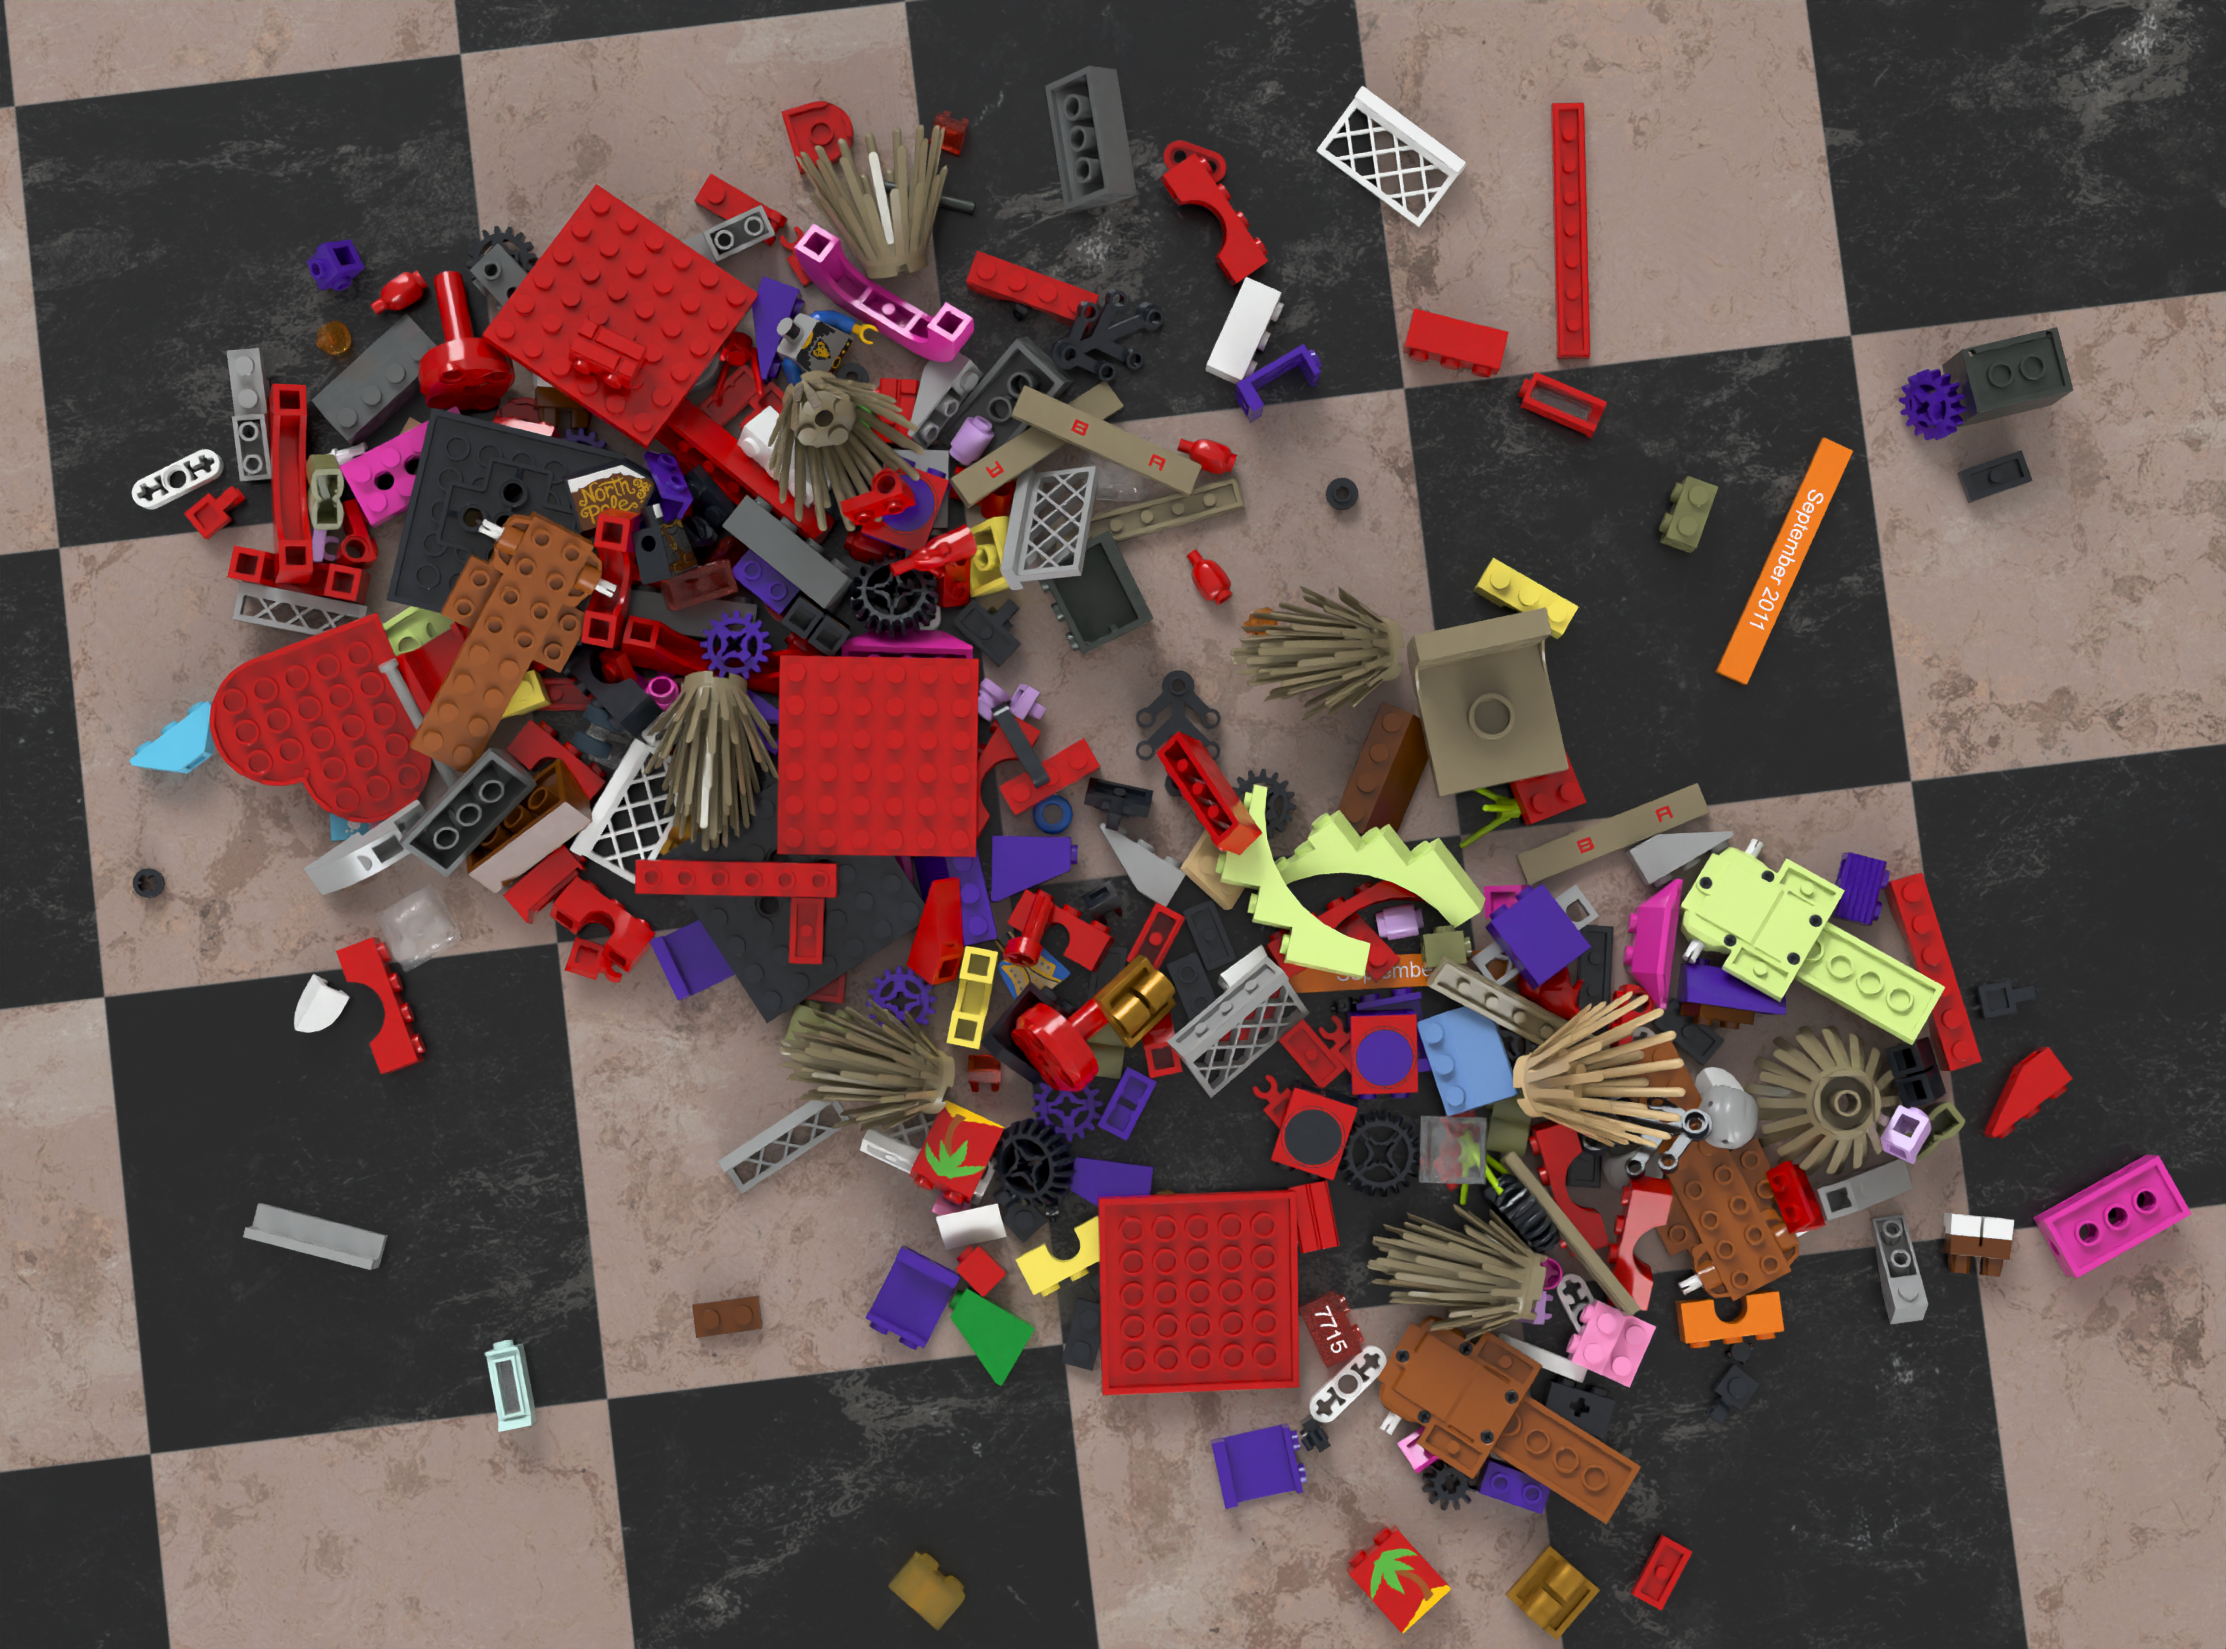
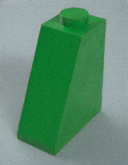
M969 1286L965 1292L958 1289L948 1306L954 1310L950 1318L995 1383L1002 1386L1036 1326L988 1297H982Z

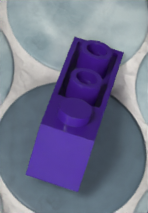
M763 276L757 291L759 296L752 306L761 379L767 385L771 382L772 378L777 379L783 363L779 360L780 356L777 353V348L783 339L777 332V326L784 318L794 320L798 314L802 313L805 301L801 300L802 294L800 289Z

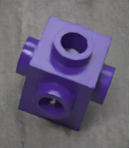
M351 239L323 243L315 249L316 253L307 261L310 273L315 279L319 290L331 288L334 291L344 290L352 285L351 280L364 269Z

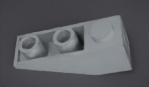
M958 352L949 362L930 360L923 370L911 422L919 430L912 431L909 429L908 436L924 450L937 438L941 429L950 417L957 412L960 404L970 391L976 387L979 379L983 376V373L969 358Z
M1102 823L1100 826L1101 832L1137 892L1153 902L1167 907L1186 876L1180 870L1182 864L1169 856H1166L1165 860L1154 855L1153 853L1156 848L1141 839L1137 843L1125 837L1128 831L1119 826L1118 831L1105 829L1106 825Z
M1732 831L1657 834L1626 851L1625 854L1644 886L1653 883L1657 888L1673 878L1670 872L1679 867L1686 871L1701 862L1698 857L1708 850L1711 854H1715L1729 846L1726 840L1734 836Z
M1900 1158L1811 1187L1822 1216L1826 1221L1860 1211L1914 1189L1905 1161Z
M1905 1215L1873 1218L1871 1222L1880 1282L1890 1324L1923 1320L1928 1307V1301Z

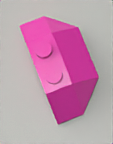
M876 629L848 639L841 645V657L973 659V646L942 630H920L916 633L912 629H908V636L906 638L901 635L900 631L896 632V636L892 640L889 638L888 631H885L879 637L876 635Z
M1674 879L1639 904L1635 908V912L1630 913L1628 917L1627 932L1632 933L1630 946L1626 945L1624 949L1623 965H1628V975L1636 985L1640 986V988H1645L1649 996L1655 1001L1654 1009L1661 1008L1667 1010L1683 885L1682 879Z

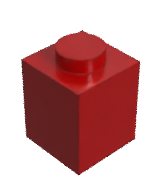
M980 1244L975 1249L969 1245L956 1258L960 1264L955 1270L982 1297L1007 1274V1271Z

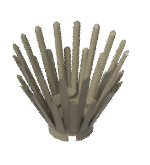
M919 125L916 129L914 166L910 170L909 204L906 147L902 145V133L898 127L894 128L892 132L894 170L890 168L886 171V180L895 182V188L891 189L890 194H888L889 206L873 133L868 132L865 134V142L878 206L870 179L867 174H861L859 177L845 139L840 138L838 140V146L842 154L840 163L856 205L845 183L839 180L822 146L816 145L815 147L820 158L816 160V163L828 186L807 153L800 152L802 158L796 157L822 197L818 198L816 194L809 192L810 199L856 258L863 264L865 277L867 276L870 279L898 276V272L907 269L911 273L928 266L925 252L948 173L946 165L942 168L940 175H937L945 127L940 132L939 125L933 128L927 172L928 139L924 138L923 125Z
M820 370L806 372L800 375L801 382L797 383L795 387L791 382L785 390L782 398L783 408L768 442V447H770L776 439L769 461L770 471L774 469V480L779 477L780 473L779 500L783 504L786 500L793 442L795 439L796 520L802 521L803 504L806 501L807 452L818 528L821 531L827 530L824 507L829 508L831 506L823 466L824 461L845 528L848 531H854L855 524L842 514L840 504L841 501L846 500V497L849 499L856 496L847 472L861 495L869 492L855 464L870 486L875 476L874 474L883 470L862 442L894 472L900 468L912 480L918 481L920 478L919 473L863 422L900 447L909 448L918 455H924V449L920 445L860 406L912 431H918L919 429L914 423L906 420L904 416L895 413L902 412L903 410L893 405L897 403L893 397L866 390H875L878 386L836 378L830 372ZM883 516L876 518L874 521H881Z
M1807 1026L1799 1028L1801 1034L1797 1035L1795 1039L1815 1062L1782 1037L1775 1038L1773 1043L1781 1049L1775 1050L1773 1056L1798 1072L1762 1057H1757L1754 1061L1756 1066L1773 1072H1761L1759 1076L1761 1081L1785 1087L1780 1088L1753 1083L1745 1085V1092L1780 1097L1756 1099L1758 1108H1778L1758 1111V1121L1791 1117L1762 1125L1761 1131L1769 1135L1758 1139L1761 1147L1802 1133L1776 1150L1782 1156L1777 1160V1163L1781 1164L1784 1161L1792 1162L1818 1143L1799 1165L1800 1169L1805 1170L1807 1176H1812L1835 1146L1836 1149L1826 1173L1832 1175L1841 1174L1852 1143L1853 1169L1861 1167L1868 1159L1867 1135L1876 1154H1879L1883 1150L1880 1139L1883 1131L1878 1123L1887 1127L1891 1120L1890 1118L1893 1117L1895 1112L1894 1109L1887 1106L1900 1105L1899 1095L1883 1097L1894 1090L1892 1082L1894 1076L1891 1069L1876 1082L1883 1065L1879 1050L1875 1047L1872 1048L1865 1070L1863 1039L1849 1033L1850 1063L1838 1029L1834 1026H1828V1029L1821 1030L1833 1059ZM1843 1094L1849 1100V1106L1844 1112L1838 1107V1099Z

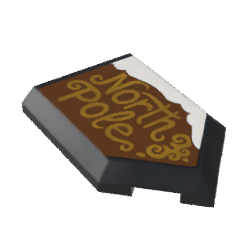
M627 458L562 476L579 533L585 538L595 536L598 513L608 508L640 513V522H644L640 508L653 505L660 494L651 471Z

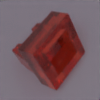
M945 110L942 114H937L933 122L932 131L936 125H939V132L945 127L941 149L959 155L964 145L969 119L962 118L960 122L950 118L951 112ZM931 131V136H930L929 144H931L932 131Z
M992 1054L968 1055L967 1074L972 1092H979V1083H991L992 1092L999 1091L1001 1062Z

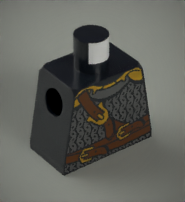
M659 503L640 508L646 527L632 532V540L642 584L646 585L673 578L699 567L681 520L676 518L665 521Z

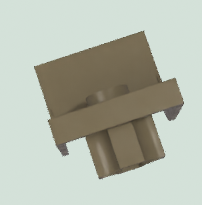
M1546 607L1414 635L1407 644L1409 670L1437 798L1563 772L1569 769L1545 659V640L1552 634Z

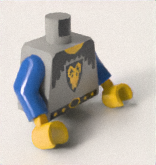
M835 310L814 311L810 316L800 313L795 317L794 321L791 318H784L777 326L778 334L783 337L777 348V353L783 359L782 365L787 382L789 384L792 382L795 387L797 383L802 381L800 375L811 371L820 370L833 374L854 340V337L850 334H857V338L862 343L873 344V342L864 339L863 332L867 328L878 332L877 328L869 324L860 326L856 324L855 319Z

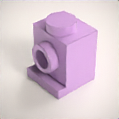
M1899 1105L1880 1137L1883 1151L1914 1164L1919 1150L1932 1130L1928 1116L1917 1108L1910 1107V1109ZM1908 1132L1913 1133L1911 1138L1905 1136L1904 1134Z

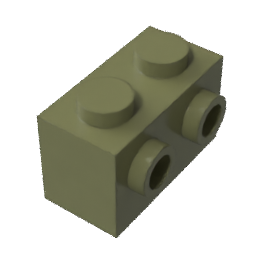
M1687 476L1681 483L1676 482L1670 497V501L1674 502L1670 514L1665 513L1659 531L1663 532L1660 543L1688 553L1695 550L1718 486Z
M1454 925L1433 928V934H1425L1419 937L1423 969L1437 967L1444 955L1462 965L1467 964L1466 958L1472 957L1470 937H1464L1463 930L1455 931Z

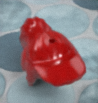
M1567 967L1534 991L1522 975L1519 974L1517 987L1522 997L1536 1002L1537 1005L1567 1021H1570L1580 1012V1006H1577V997L1584 980L1578 979L1574 986L1571 985L1570 973Z

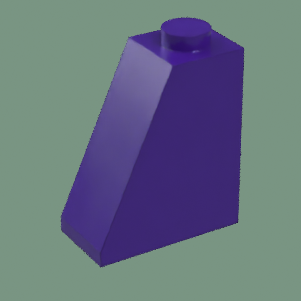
M992 836L991 902L999 903L1024 892L1026 889L1029 890L1071 872V864H1077L1078 845H1071V837Z
M1075 1156V1162L1070 1163L1077 1170L1074 1175L1070 1176L1073 1181L1071 1191L1097 1207L1098 1197L1150 1195L1153 1166Z

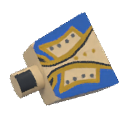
M1009 931L999 938L995 944L1004 953L1007 942L1015 938V936ZM1044 948L1038 964L1034 966L1020 967L1007 962L1005 959L996 966L1014 1000L1030 981L1041 989L1044 985L1053 989L1071 975Z

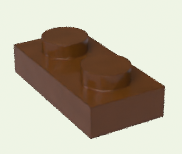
M1682 1002L1680 1015L1693 1017L1694 1024L1713 1026V1020L1720 1021L1719 1027L1739 1030L1740 1024L1753 1025L1755 1012Z
M759 1295L692 1305L696 1338L760 1330L763 1328Z

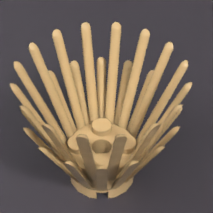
M1632 991L1619 999L1617 998L1607 1006L1606 1001L1599 1003L1593 1009H1591V1003L1587 1005L1534 1052L1526 1053L1527 1055L1520 1056L1516 1060L1513 1069L1514 1089L1522 1088L1525 1098L1517 1099L1521 1109L1532 1118L1543 1116L1611 1147H1614V1144L1610 1140L1623 1145H1628V1141L1640 1145L1657 1147L1654 1141L1626 1133L1625 1131L1666 1140L1671 1139V1135L1664 1131L1580 1110L1679 1122L1681 1120V1116L1677 1113L1648 1110V1107L1642 1103L1589 1098L1683 1097L1685 1095V1089L1680 1087H1646L1649 1084V1080L1645 1077L1609 1079L1683 1067V1060L1677 1058L1608 1068L1643 1059L1645 1054L1641 1049L1675 1039L1676 1033L1674 1031H1667L1600 1051L1605 1046L1634 1034L1635 1028L1661 1017L1664 1014V1010L1661 1008L1655 1009L1569 1048L1603 1026L1645 1003L1649 996L1642 995L1609 1014L1607 1013L1632 996Z

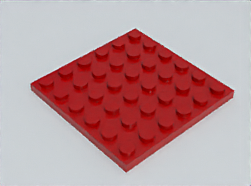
M596 184L483 332L482 339L647 450L757 301L759 294ZM586 318L647 346L646 358L630 389L624 386L620 389L613 388L603 381L602 376L594 372L586 375L573 368V363L569 361V351Z
M780 656L777 854L976 857L979 659Z
M1295 1190L1098 1197L1102 1395L1300 1387L1297 1192Z

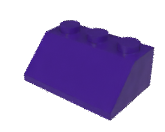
M977 844L976 857L922 856L913 859L925 904L932 881L952 877L960 879L964 947L999 939Z
M1697 958L1694 964L1681 963L1676 997L1679 1003H1698L1767 1015H1786L1785 995L1781 1002L1722 970V967L1710 966L1709 959Z

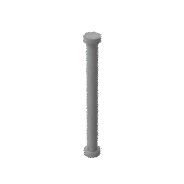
M390 659L378 666L381 673H385L417 731L424 716L397 668L399 665L397 659ZM432 758L447 788L450 789L458 781L452 767Z

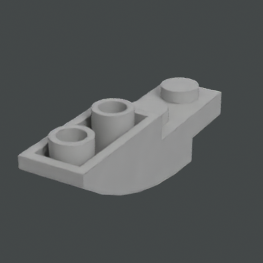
M762 205L705 230L683 241V243L715 264L774 236L775 233Z
M262 348L228 350L227 358L235 416H232L240 481L271 479L268 407L270 384L265 376Z
M416 799L363 836L357 832L305 867L304 870L322 895L364 880L411 853L402 847L398 841L427 812Z

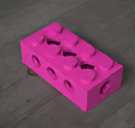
M457 406L447 410L448 412L461 415ZM428 421L339 466L369 523L374 528L408 510L416 475L408 474L407 466L411 461L420 459ZM384 475H392L394 477V484L388 490H380L378 488V481Z
M2146 1154L2033 1217L2064 1274L2078 1278L2191 1215V1212L2160 1157ZM2142 1192L2144 1195V1203L2139 1208L2137 1205V1197ZM2113 1208L2116 1212V1218L2110 1224L2108 1213ZM2085 1224L2088 1232L2086 1237L2081 1239L2079 1230Z

